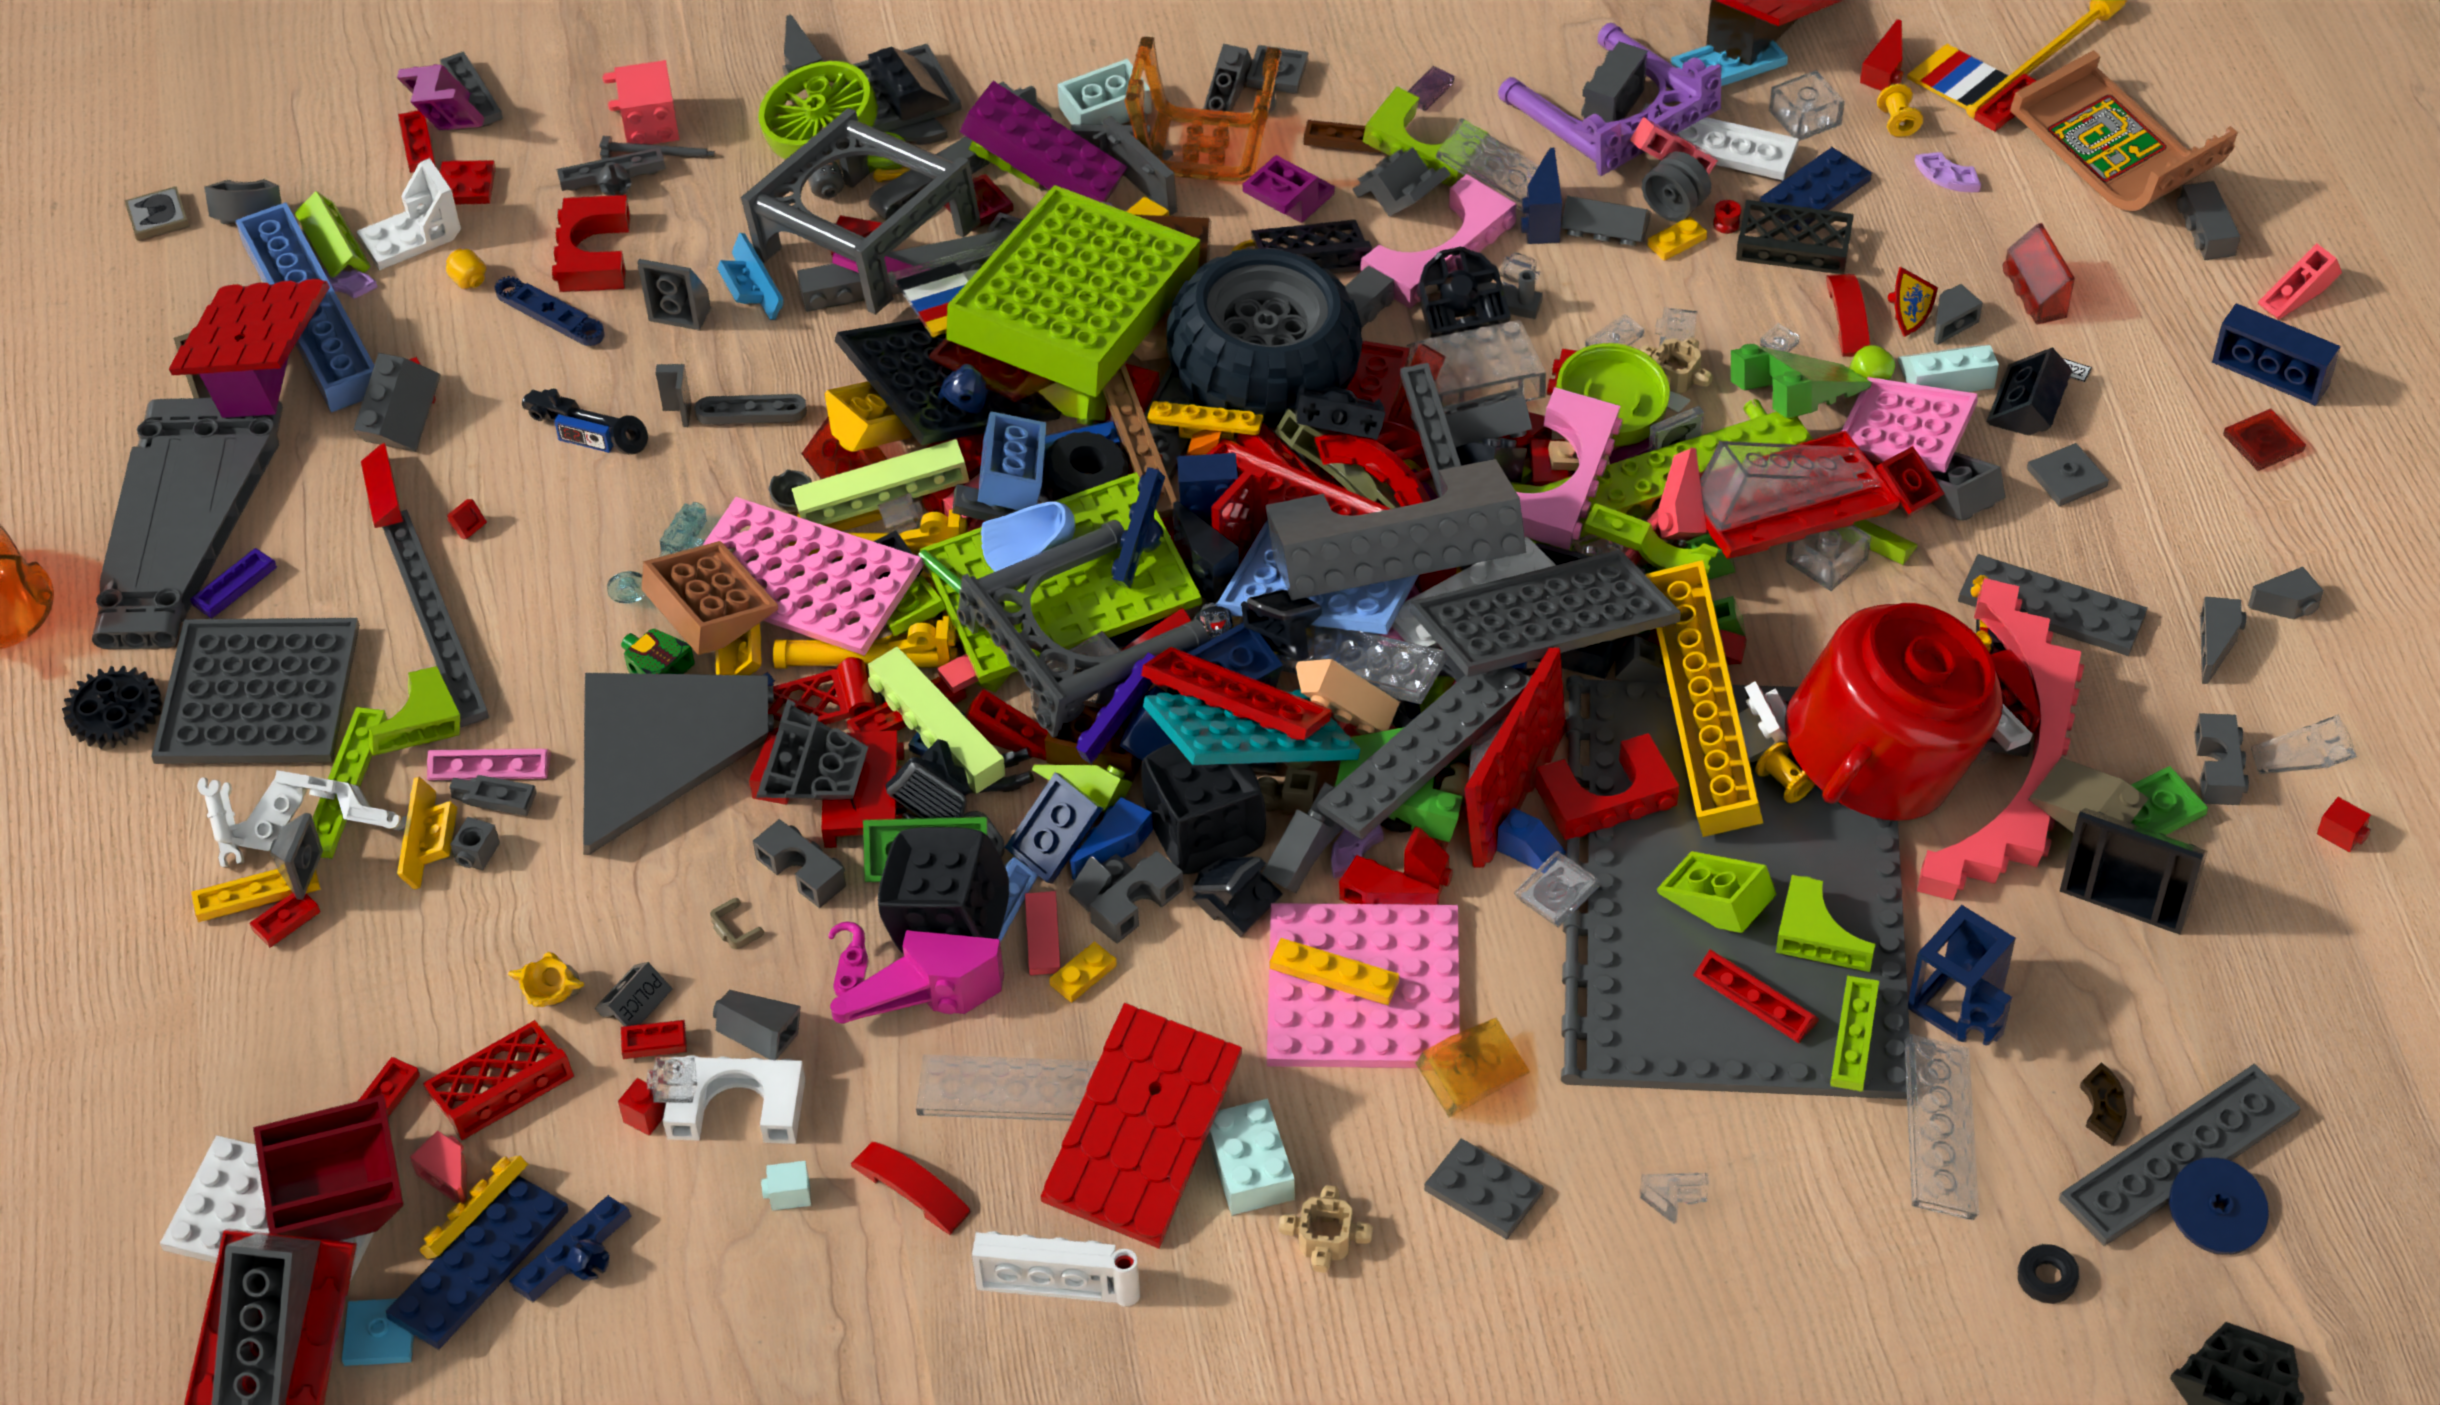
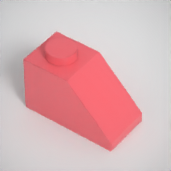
M437 1130L410 1156L414 1171L417 1176L455 1203L462 1202L464 1204L467 1201V1164L462 1152L464 1147L455 1137H446Z

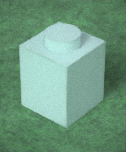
M806 1160L766 1165L767 1179H761L763 1199L769 1198L772 1211L811 1206Z

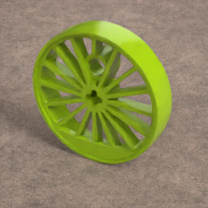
M823 61L798 68L775 83L761 102L758 118L761 131L768 145L778 156L786 160L807 143L812 136L814 137L819 133L822 127L825 128L847 108L856 111L859 122L872 127L877 117L878 103L873 87L862 70L846 62ZM829 82H834L832 87H830ZM806 90L809 97L804 101L796 96V94ZM787 101H791V102H793L794 104L798 105L799 107L789 106V105H784V104H785Z

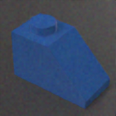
M1514 807L1498 828L1497 851L1540 872L1547 874L1566 856L1564 848L1541 820Z

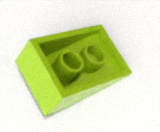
M1691 851L1657 888L1658 894L1714 927L1743 933L1777 895L1766 865Z

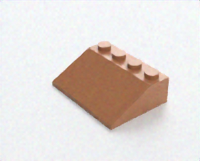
M721 541L643 561L641 590L698 655L725 648L778 610V604Z

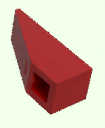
M2011 649L1991 654L2001 686L2003 704L2033 734L2041 719V714L2028 668Z
M1359 855L1355 856L1339 880V900L1348 904L1439 905L1440 890L1435 889L1428 883L1414 880L1400 871L1384 867L1375 860L1366 859Z

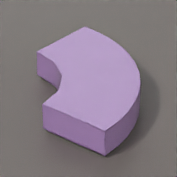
M1942 152L1915 155L1914 162L1917 168L1933 183L1954 191L1980 192L1981 183L1974 167L1953 164L1945 158Z
M323 269L334 291L346 293L353 299L378 288L376 281L363 272L354 269L351 272L341 271L333 278L326 269Z
M1380 824L1362 840L1344 828V831L1337 841L1334 842L1332 848L1331 868L1333 878L1342 877L1356 855L1364 858L1365 853L1373 845L1384 841V834Z

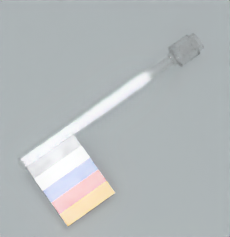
M1102 201V203L1114 207V206L1112 205V203H1110V202L1105 203V202ZM1006 239L900 271H890L888 273V281L892 286H898L932 337L947 333L948 304L968 282V279L958 265L992 255Z

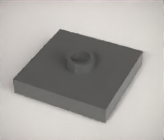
M2077 443L2028 462L2027 470L2058 506L2106 488L2109 481Z

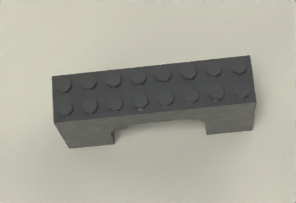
M1493 459L1438 470L1442 496L1424 503L1355 516L1340 515L1333 512L1324 494L1265 506L1273 557L1291 599L1296 600L1526 553L1520 498L1497 460Z

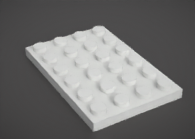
M217 1135L160 1242L163 1251L212 1263L217 1261L223 1230L236 1229L269 1233L256 1145ZM374 1232L339 1241L357 1243L350 1282Z

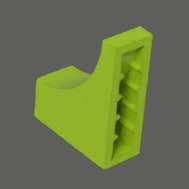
M437 666L408 672L409 698L405 706L387 721L369 727V749L373 756L460 735V713Z
M1792 875L1778 933L1776 953L1870 972L1875 944L1851 935L1834 921L1824 903L1822 894L1823 881L1807 876Z

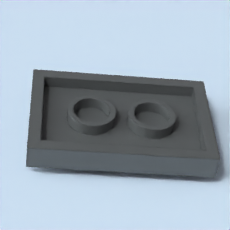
M1462 1138L1424 1185V1191L1506 1240L1541 1197L1544 1186Z

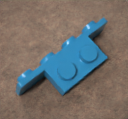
M739 233L732 250V255L736 261L720 260L717 270L736 303L761 304L768 318L776 320L779 310L783 307V297L746 234Z

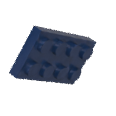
M1830 147L1761 196L1760 202L1829 211L1871 181L1872 172L1834 147ZM1786 214L1777 216V218L1785 223L1792 219ZM1807 218L1803 221L1810 225L1816 218ZM1798 224L1792 226L1798 232L1803 230Z

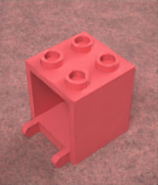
M666 60L615 67V72L603 74L604 83H616L619 99L609 101L608 108L610 111H621L627 143L652 145L680 140Z

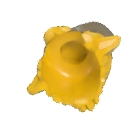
M551 952L545 953L543 958L536 963L530 962L522 969L512 970L508 973L511 978L519 980V987L522 993L526 996L528 1004L533 1005V1007H545L561 1003L567 997L578 994L580 988L585 986L580 981L578 973Z

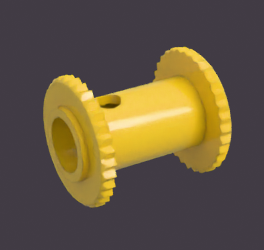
M1894 84L1885 88L1877 98L1878 108L1882 112L1889 113L1891 116L1887 122V130L1895 137L1909 136L1915 133L1923 123L1922 113L1918 109L1915 110V108L1912 109L1909 106L1913 99V92L1910 87L1904 84Z
M1778 742L1769 747L1759 758L1756 764V773L1760 777L1771 774L1786 788L1784 793L1785 801L1794 803L1805 797L1814 787L1815 783L1807 776L1805 771L1801 770L1787 756L1790 749L1789 745L1786 742Z

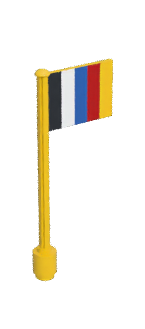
M2091 0L2089 12L2010 75L1946 43L1909 72L1907 79L1964 108L1967 115L1974 119L1975 112L2023 73L2026 75L2030 74L2097 19L2107 21L2125 6L2127 0Z

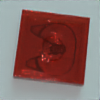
M2271 408L2226 427L2223 433L2227 440L2257 471L2304 452L2306 446Z

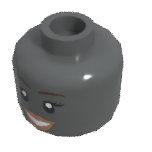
M835 161L824 165L808 178L812 193L820 198H833L844 187V178L840 166Z

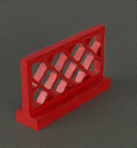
M1244 459L1237 465L1238 479L1211 507L1212 527L1239 547V566L1263 525L1268 521L1265 506L1268 505L1267 470Z
M534 1020L425 1081L423 1085L427 1093L453 1125L457 1136L463 1141L575 1076L565 1052L561 1048L558 1049ZM533 1033L537 1035L534 1044L521 1043L524 1038ZM501 1051L509 1052L506 1060L493 1059ZM517 1052L530 1053L528 1061L515 1060ZM539 1053L550 1054L544 1057L543 1059L536 1061ZM473 1067L481 1068L478 1076L465 1075ZM489 1068L502 1069L499 1077L486 1075ZM511 1069L521 1070L513 1076L508 1077V1074ZM445 1083H453L450 1092L436 1091V1088ZM461 1084L474 1085L471 1093H461L458 1091ZM482 1085L493 1086L490 1089L484 1091L483 1093H479L482 1088ZM454 1101L465 1102L451 1110Z

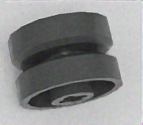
M1678 151L1669 153L1642 180V192L1650 208L1659 216L1675 222L1686 219L1696 207L1704 202L1710 195L1712 186L1709 174L1704 166L1693 156Z

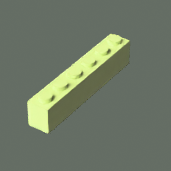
M957 439L791 489L800 518L821 525H827L970 481L965 461Z
M898 647L893 648L868 664L870 675L868 682L873 691L876 693L880 692L885 697L891 710H897L903 716L905 724L909 729H915L920 734L927 748H930L937 739L948 742L954 765L964 767L969 787L975 794L1005 776L1004 757Z

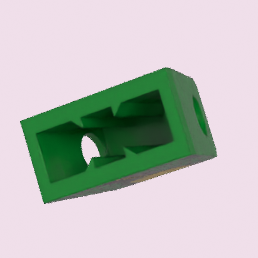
M650 629L641 638L629 633L623 638L621 647L625 649L624 658L629 673L684 674L695 665L692 647L688 643L657 629Z

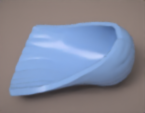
M1045 502L1006 516L985 521L982 523L981 542L983 543L981 547L984 559L992 570L996 572L1066 543L1074 535L1075 518L1067 505L1059 502Z

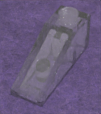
M2339 714L2251 747L2259 774L2328 768L2357 757L2350 733Z

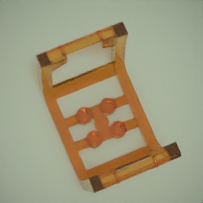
M1141 37L1124 100L1135 138L1173 171L1176 177L1230 182L1243 181L1250 178L1255 173L1280 63L1281 50L1267 47L1262 76H1264L1262 90H1257L1252 113L1183 108L1172 105L1166 99L1158 67L1154 37ZM1143 69L1146 73L1154 106L1158 111L1151 142L1143 111L1145 97L1144 81L1141 80ZM1171 121L1192 123L1187 128V143L1182 147L1183 162L1162 159ZM1203 124L1218 126L1213 130V137L1204 135ZM1228 127L1249 128L1241 166H1223L1225 164V149L1228 148L1230 141ZM1199 151L1208 153L1209 164L1198 163Z

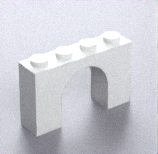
M693 1055L674 1057L663 1118L667 1139L699 1141L704 1111L709 1101L716 1094L726 1089L742 1087L754 1090L764 1098L760 1120L763 1142L796 1144L805 1085L802 1061H795L793 1059L774 1061L756 1057L750 1059H731L725 1056L718 1058H701Z

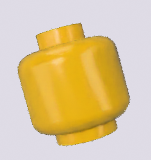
M457 249L448 256L446 260V273L460 288H476L484 282L486 265L474 251L470 249Z

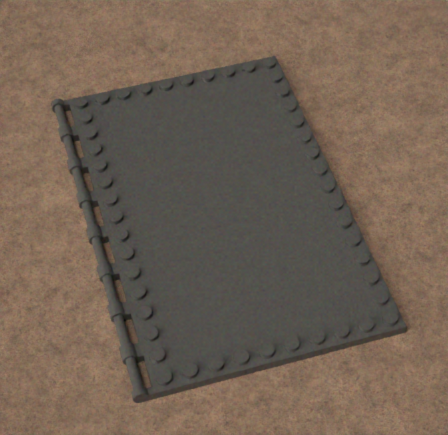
M1578 675L1569 676L1566 680V689L1569 692V716L1566 718L1568 766L1581 787L1589 788L1590 793L1600 796H1614L1628 790L1632 783L1619 762L1621 741L1649 733L1679 784L1678 804L1668 810H1660L1644 815L1640 819L1628 820L1611 828L1599 829L1584 835L1588 836V863L1579 861L1580 837L1567 839V861L1564 863L1593 882L1596 887L1588 894V913H1581L1578 904L1563 919V932L1566 934V962L1562 965V983L1565 985V1014L1562 1016L1561 1035L1564 1037V1068L1561 1069V1082L1567 1085L1912 1099L1913 1084L1898 821L1874 818L1852 810L1839 802L1829 804L1823 800V791L1816 784L1801 800L1788 803L1784 799L1786 788L1771 774L1760 777L1756 773L1758 761L1750 762L1763 823L1703 837L1695 811L1668 683L1583 679ZM1732 685L1738 713L1749 708L1746 700L1750 697L1745 689L1748 685ZM1759 686L1764 694L1776 688L1787 706L1798 687ZM1581 694H1590L1589 719H1583L1581 716ZM1581 740H1589V766H1583L1580 763ZM1792 752L1788 753L1787 756L1802 770ZM1691 851L1767 866L1777 895L1743 933L1716 928L1658 894L1657 888ZM1792 875L1807 876L1823 881L1822 894L1824 903L1834 921L1851 935L1875 944L1870 972L1776 953L1778 933ZM1578 936H1587V965H1582L1578 962ZM1711 949L1819 1018V1021L1803 1040L1797 1043L1700 981L1693 974ZM1847 975L1879 981L1863 1092L1830 1086ZM1578 987L1587 988V1017H1580L1578 1015ZM1577 1040H1587L1586 1070H1579L1577 1068Z

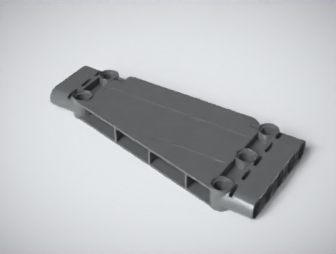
M212 398L154 399L149 401L144 421L137 428L139 436L138 446H133L130 452L100 577V593L96 598L99 609L92 634L94 645L102 649H157L175 646L180 624L186 619L187 613L192 606L190 599L200 591L270 460L279 447L277 434L283 405L280 401L278 402L276 414L225 418L221 417Z

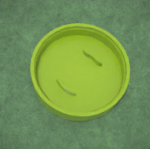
M1617 343L1594 344L1572 354L1562 365L1556 388L1620 406L1618 418L1623 419L1619 435L1613 434L1612 439H1615L1614 446L1638 443L1657 431L1665 418L1670 397L1669 382L1661 366L1646 353L1634 347Z

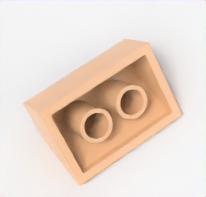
M1333 659L1300 661L1297 663L1296 670L1301 693L1311 699L1310 702L1331 709L1335 719L1344 723H1351L1357 727L1356 731L1361 735L1389 730L1400 703L1398 700Z

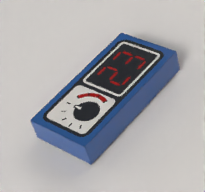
M559 414L556 417L554 423L559 441L610 453L613 443L608 426Z

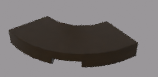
M2101 1062L2081 1081L2080 1089L2088 1096L2092 1106V1114L2088 1118L2085 1127L2112 1146L2123 1130L2127 1109L2124 1090L2119 1080Z

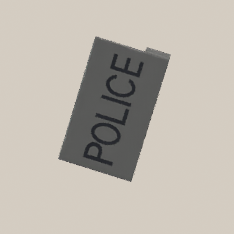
M657 364L655 373L663 411H680L683 427H689L692 401L685 364Z
M649 962L635 964L594 1009L602 1017L614 1015L623 1026L641 1025L673 988Z

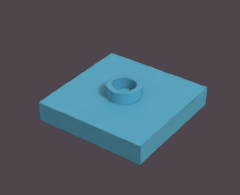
M397 1299L348 1301L342 1352L344 1366L412 1362L414 1335L388 1320L385 1312Z

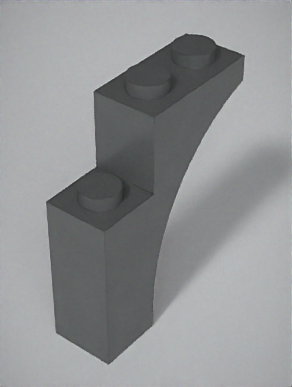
M1325 782L1307 814L1297 809L1261 875L1297 893L1320 854L1333 838L1344 829V827L1321 813L1317 802L1335 787Z

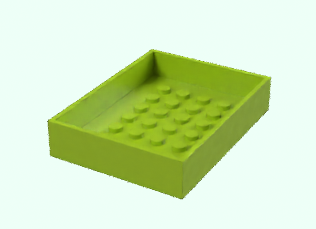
M1054 185L949 302L947 307L946 339L1085 394L1097 397L1171 307L1185 281H1190L1198 270L1200 239Z

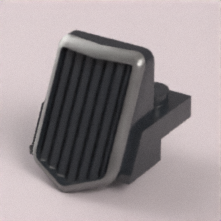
M1278 590L1250 597L1247 599V602L1243 601L1241 603L1244 627L1260 633L1272 651L1298 662L1305 661L1309 657L1306 628L1322 614V608L1318 603L1307 597L1292 600L1287 590Z
M937 739L921 758H910L885 785L886 792L890 797L920 818L963 817L967 802L966 795L970 792L964 767L954 765L949 744L941 739Z
M1257 856L1222 858L1199 871L1192 887L1196 893L1192 900L1214 921L1219 917L1241 937L1271 907V903H1276L1283 893L1265 876L1261 875V870L1266 865L1262 858Z

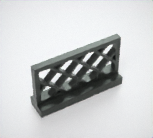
M1746 200L1740 235L1738 237L1736 260L1844 274L1854 214ZM1750 210L1762 211L1765 216L1755 220L1751 216ZM1786 214L1792 219L1783 224L1777 216ZM1816 218L1819 223L1809 227L1803 220ZM1771 220L1777 228L1767 232L1761 225ZM1835 221L1846 222L1847 226L1837 231L1831 223ZM1798 224L1804 231L1794 236L1788 229ZM1825 228L1831 235L1821 239L1815 232ZM1756 229L1762 236H1747L1746 233ZM1783 233L1789 240H1776L1773 237ZM1809 236L1815 244H1806L1800 241ZM1837 240L1843 248L1828 247L1827 244Z

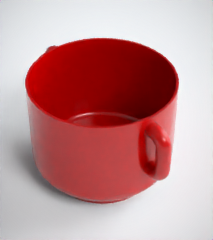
M1919 603L1871 606L1855 612L1837 628L1790 699L1785 713L1786 737L1792 754L1802 770L1823 791L1822 797L1825 802L1829 804L1839 802L1859 813L1884 820L1902 821L1917 819L1932 813L1941 806L1993 736L2003 709L2001 686L1992 657L1986 646L1967 625L1956 617L1938 608Z

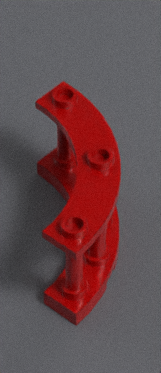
M1383 421V426L1377 440L1341 432L1315 437L1323 465L1344 463L1350 465L1358 464L1365 467V471L1375 476L1382 483L1387 482L1396 492L1394 497L1401 507L1431 501L1421 482L1433 480L1418 431L1403 424ZM1410 459L1423 470L1414 473L1403 460Z

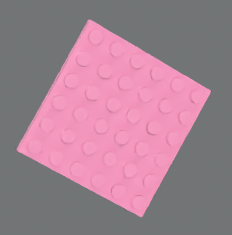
M1271 903L1269 961L1280 938H1284L1398 973L1399 983L1388 1006L1269 969L1267 1066L1460 1068L1458 905Z

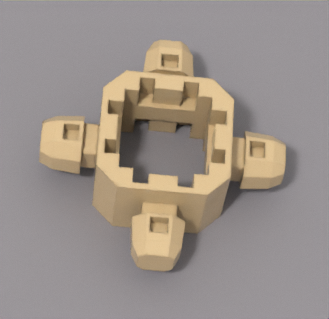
M1690 337L1683 342L1675 338L1666 339L1658 349L1649 345H1643L1640 351L1652 357L1661 366L1667 376L1670 391L1674 393L1687 392L1693 383L1702 387H1708L1712 382L1713 374L1702 367L1700 368L1702 355L1699 350L1698 339ZM1677 361L1678 365L1684 368L1674 371L1673 367L1667 364Z
M1327 1185L1322 1189L1320 1198L1311 1197L1305 1201L1302 1206L1301 1217H1296V1214H1285L1280 1216L1279 1220L1280 1233L1293 1237L1295 1234H1299V1250L1306 1257L1311 1258V1266L1315 1272L1325 1273L1330 1268L1331 1260L1340 1261L1349 1254L1350 1240L1361 1244L1372 1241L1373 1226L1357 1221V1224L1352 1223V1207L1346 1201L1340 1200V1191L1336 1186ZM1317 1217L1323 1218L1324 1222H1333L1334 1219H1339V1225H1343L1340 1236L1334 1237V1241L1329 1240V1236L1318 1235L1317 1239L1312 1238V1233H1309L1311 1222H1317Z

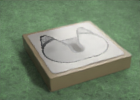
M177 186L124 200L137 241L189 227Z

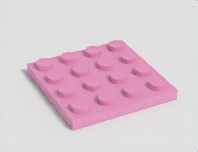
M1868 377L1867 380L1871 382V388L1860 392L1841 432L1846 431L1869 461L1884 462L1914 446L1930 471L1945 473L1978 403L1977 394Z

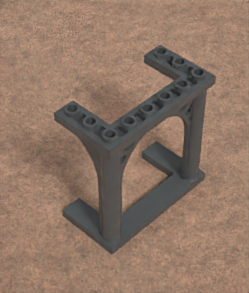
M847 108L741 196L753 247L762 262L765 263L782 248L778 232L796 234L855 261L867 311L875 315L893 300L884 257L948 202L957 235L964 238L981 223L969 160L959 157L955 162H951L859 122L856 111ZM868 155L889 159L934 179L866 238L814 215L801 201V192L808 178L824 165L838 159L845 185L851 188L855 187L870 174L867 162ZM789 192H793L792 195L784 197Z

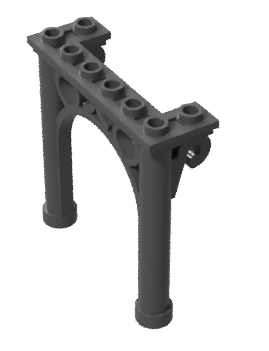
M1115 519L1102 524L1100 529L979 579H976L975 576L970 577L968 574L962 576L961 589L959 590V606L957 609L959 621L962 625H966L972 634L978 633L979 627L984 626L987 629L994 644L997 647H1001L1007 655L1010 665L1018 669L1023 676L1025 684L1030 689L1032 688L1039 696L1038 712L1036 713L1037 721L1043 729L1046 728L1053 738L1058 736L1059 730H1062L1063 723L1071 722L1082 714L1085 709L1083 704L1085 700L1104 688L1129 678L1135 663L1139 659H1143L1148 652L1157 656L1169 647L1189 652L1209 641L1204 625L1195 619L1116 654L1086 656L1061 647L1041 630L1031 610L1030 600L1033 592L1042 582L1055 575L1121 549L1120 541L1125 530L1121 523ZM1026 585L1024 593L1017 591ZM1004 601L1014 602L1022 608L1016 613H1009L1003 609L1005 606ZM1021 623L1022 631L1018 633L1013 625ZM1032 649L1037 650L1041 653L1039 658L1032 651ZM1050 660L1067 664L1068 670L1062 673L1054 672L1046 662ZM1075 667L1086 669L1074 675Z

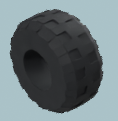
M1089 431L1073 432L1058 438L1048 448L1043 463L1042 483L1047 491V495L1053 501L1127 476L1129 474V464L1127 463L1125 453L1111 439L1109 440L1104 435L1090 433ZM1079 471H1085V472H1088V473H1091V474H1085V473H1081V472H1079Z

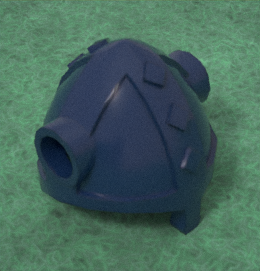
M965 364L960 369L952 372L944 380L938 399L943 400L945 397L960 409L977 414L982 411L986 395L988 394L986 380H984L981 372L972 365ZM966 396L971 398L968 400H963L961 397Z

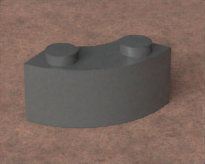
M266 179L251 182L224 180L204 187L209 217L220 220L222 224H232L237 219L282 204L279 185Z

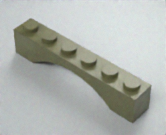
M1288 408L1274 432L1291 448L1326 470L1348 491L1391 509L1401 507L1394 497L1396 492L1386 482L1382 483L1375 476L1365 471V467L1358 464L1350 465L1344 463L1323 465L1315 437L1331 432L1326 429L1297 424L1296 410Z

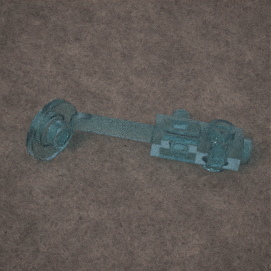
M693 502L691 505L685 503L681 510L676 513L674 520L668 529H665L660 539L662 553L659 557L704 544L705 540L696 538L707 522L706 509L702 504L698 502ZM625 571L614 575L607 583L609 597L618 603H633L642 599L646 595L641 590L642 574L634 571Z

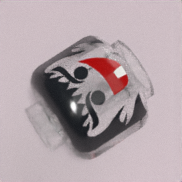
M1214 603L1203 606L1201 611L1194 617V620L1197 619L1204 625L1209 641L1234 628L1231 612L1227 608L1217 606Z

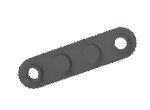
M798 394L708 396L696 402L695 413L697 420L703 424L796 422L806 416L807 406L805 399Z

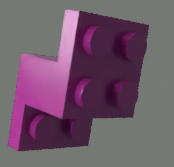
M434 64L432 66L399 69L397 79L412 93L410 102L439 131L481 127L483 125L484 117L468 102L471 93L446 67Z
M1278 155L1270 159L1242 184L1244 193L1300 223H1303L1335 194L1334 185Z

